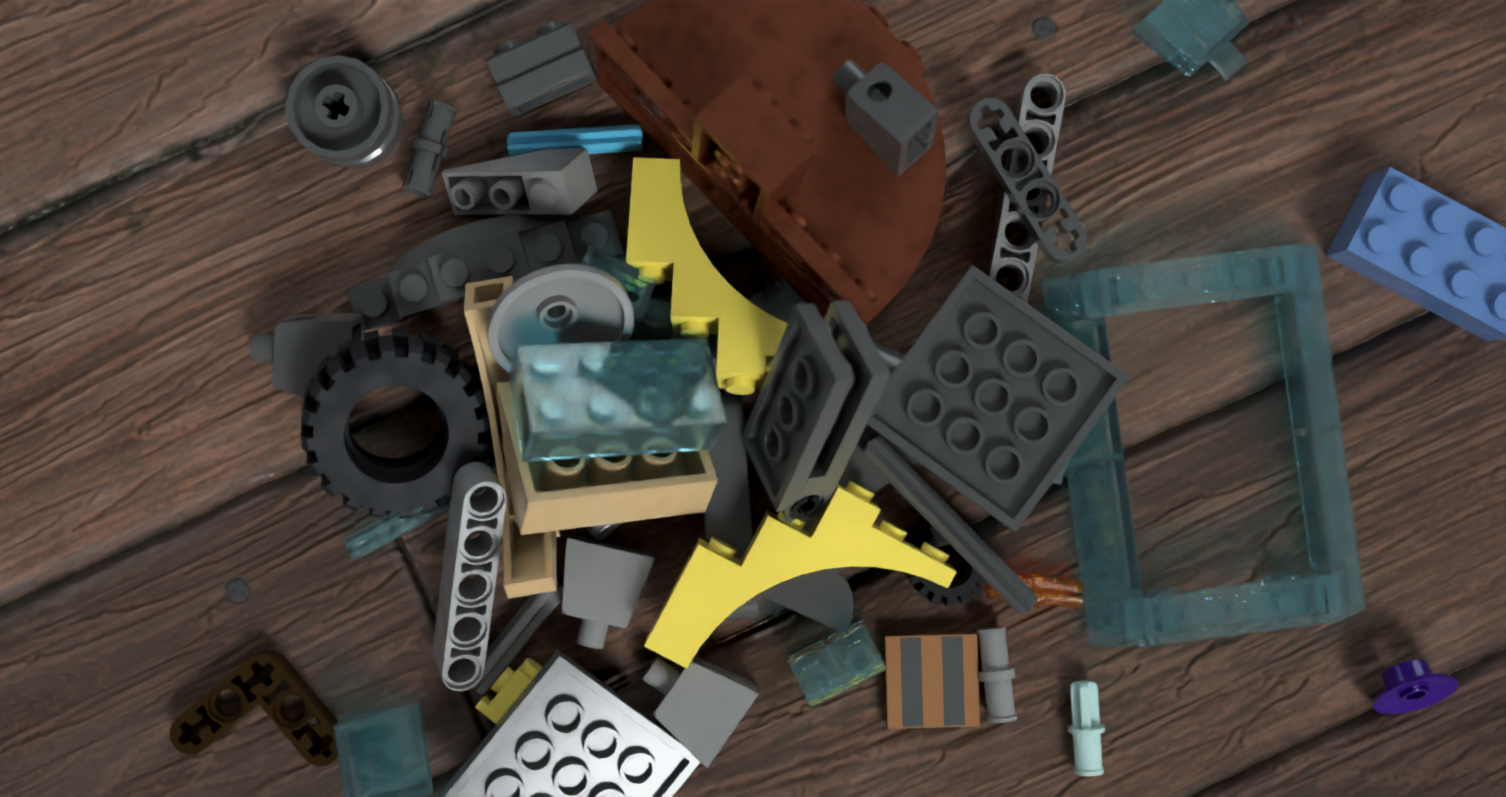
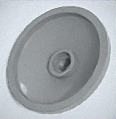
M554 265L523 276L500 295L489 314L487 338L495 360L511 375L537 384L569 383L586 378L601 370H562L570 345L628 343L634 325V312L625 288L610 274L586 265Z

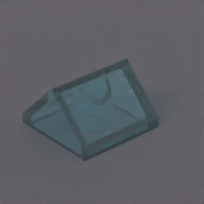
M414 702L352 712L333 725L344 797H425L434 794L420 703Z

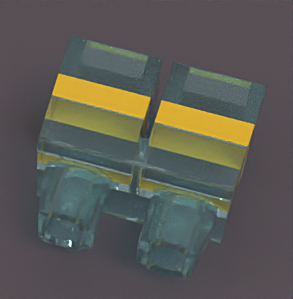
M864 619L850 625L847 634L838 631L828 636L829 643L826 645L822 639L787 657V661L811 708L887 670L884 658Z

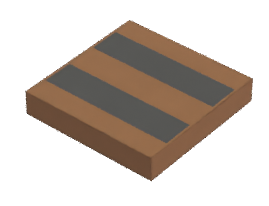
M976 632L884 634L887 729L980 727L978 638Z

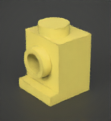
M526 658L516 671L507 667L490 688L497 695L494 696L488 692L475 708L497 724L543 667L531 658Z

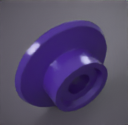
M1425 660L1402 662L1390 667L1382 674L1386 689L1375 697L1373 708L1376 712L1382 714H1401L1420 710L1452 695L1457 690L1459 683L1448 674H1433L1429 663Z

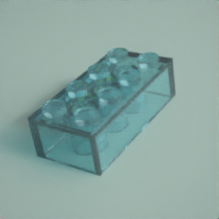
M707 338L517 345L509 373V381L522 462L712 450L727 423Z

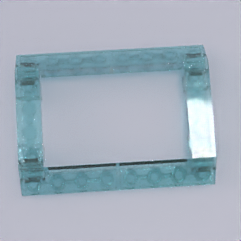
M1304 244L1266 247L1097 269L1041 280L1046 317L1109 362H1111L1105 318L1107 316L1112 318L1135 315L1147 311L1224 301L1251 300L1282 294L1274 296L1309 560L1311 569L1320 571L1319 573L1301 574L1293 571L1265 575L1266 580L1186 591L1177 587L1147 590L1148 595H1142L1115 397L1066 463L1089 644L1100 646H1155L1338 622L1366 610L1317 245Z

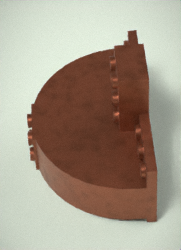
M648 0L619 21L612 29L602 20L588 32L593 71L596 82L637 125L641 126L644 133L669 159H680L681 171L807 303L815 304L823 320L831 301L850 300L860 320L867 325L904 287L919 266L930 245L940 217L946 178L945 143L938 115L933 146L897 177L846 121V94L832 81V78L836 71L850 59H853L866 73H869L879 63H886L936 107L933 96L922 75L925 67L920 63L922 61L920 54L909 42L905 40L900 42L887 29L889 27L888 22L878 9L873 6L867 8L861 0H856L855 2L851 0Z

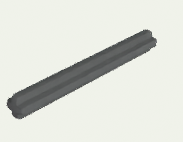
M874 435L862 446L861 453L1016 612L1023 615L1036 604L1038 600L1037 595L882 436Z

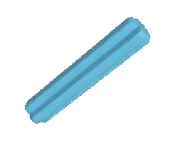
M637 124L511 132L507 137L509 156L544 149L587 148L588 154L632 152L642 150L644 144L642 128Z

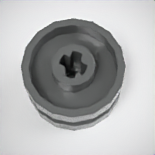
M340 55L317 59L300 70L289 86L285 109L290 129L300 144L334 166L353 170L374 166L388 157L401 139L404 116L400 99L390 84L358 59ZM349 110L348 114L344 117V113Z

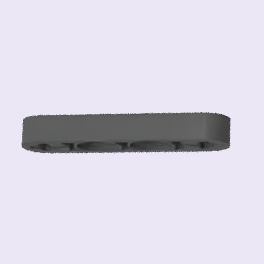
M997 98L980 100L969 112L966 123L969 135L1043 254L1055 263H1067L1078 258L1087 246V235L1079 219L1009 107ZM983 110L988 115L997 113L1000 117L995 127L1001 138L1008 131L1013 136V138L1004 141L995 151L989 145L997 140L990 127L981 129L978 126V122L983 117L981 113ZM1018 149L1025 155L1027 161L1023 172L1011 174L1003 168L1001 156L1005 150ZM1039 188L1045 190L1050 195L1051 207L1047 213L1036 214L1028 208L1026 196L1030 190ZM1060 212L1064 219L1055 222V225L1063 235L1071 232L1075 240L1069 244L1072 252L1068 253L1065 248L1057 251L1052 243L1058 237L1052 225L1042 231L1039 224L1050 220Z

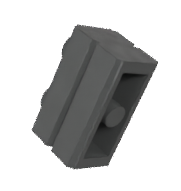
M552 21L544 24L536 30L537 37L521 44L517 39L506 41L493 50L494 56L486 59L504 103L513 117H517L596 81L594 72L571 22L564 25L561 24V21Z

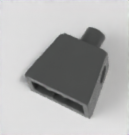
M850 59L836 71L832 81L846 94V121L885 165L899 177L933 146L939 110L886 63H879L869 73H866L853 59Z
M365 314L291 315L276 323L275 335L254 334L250 344V357L254 361L273 363L272 383L274 387L305 397V391L310 378H315L318 372V365L327 355L333 358L338 353V346L349 339L354 344L364 339Z

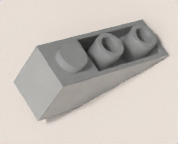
M587 148L544 149L446 169L441 172L454 215L573 214L597 192Z

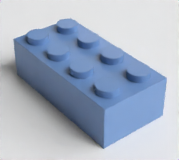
M1392 167L1368 175L1325 256L1485 341L1506 339V228Z

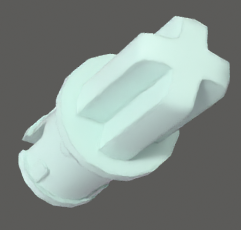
M1088 680L1075 681L1070 685L1072 724L1067 727L1068 732L1073 734L1074 774L1080 776L1102 775L1104 768L1102 766L1101 733L1105 732V726L1100 724L1098 685L1096 682Z

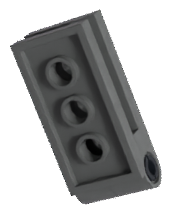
M850 300L831 301L824 320L814 303L795 304L742 435L745 447L776 512L782 511L785 519L789 522L796 519L806 521L825 509L891 375L887 362L878 352L867 332L866 325L860 320Z

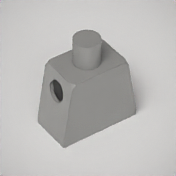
M574 534L567 538L562 613L582 618L576 641L577 644L594 649H603L609 625L627 628L655 564L657 554L604 541L599 542L595 539Z
M696 655L687 669L683 667L681 671H678L663 659L657 657L642 679L663 694V697L655 707L653 713L655 718L707 768L759 695V686Z

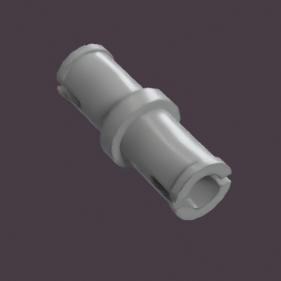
M994 626L976 629L982 670L978 671L979 681L984 682L988 723L1016 721L1017 715L1015 714L1011 680L1016 675L1015 668L1010 667L1005 634L1006 627Z

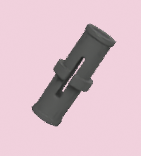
M428 101L425 118L418 138H413L410 148L414 151L401 187L405 191L423 197H431L441 160H446L449 152L446 144L455 115L457 114L456 108L443 102Z

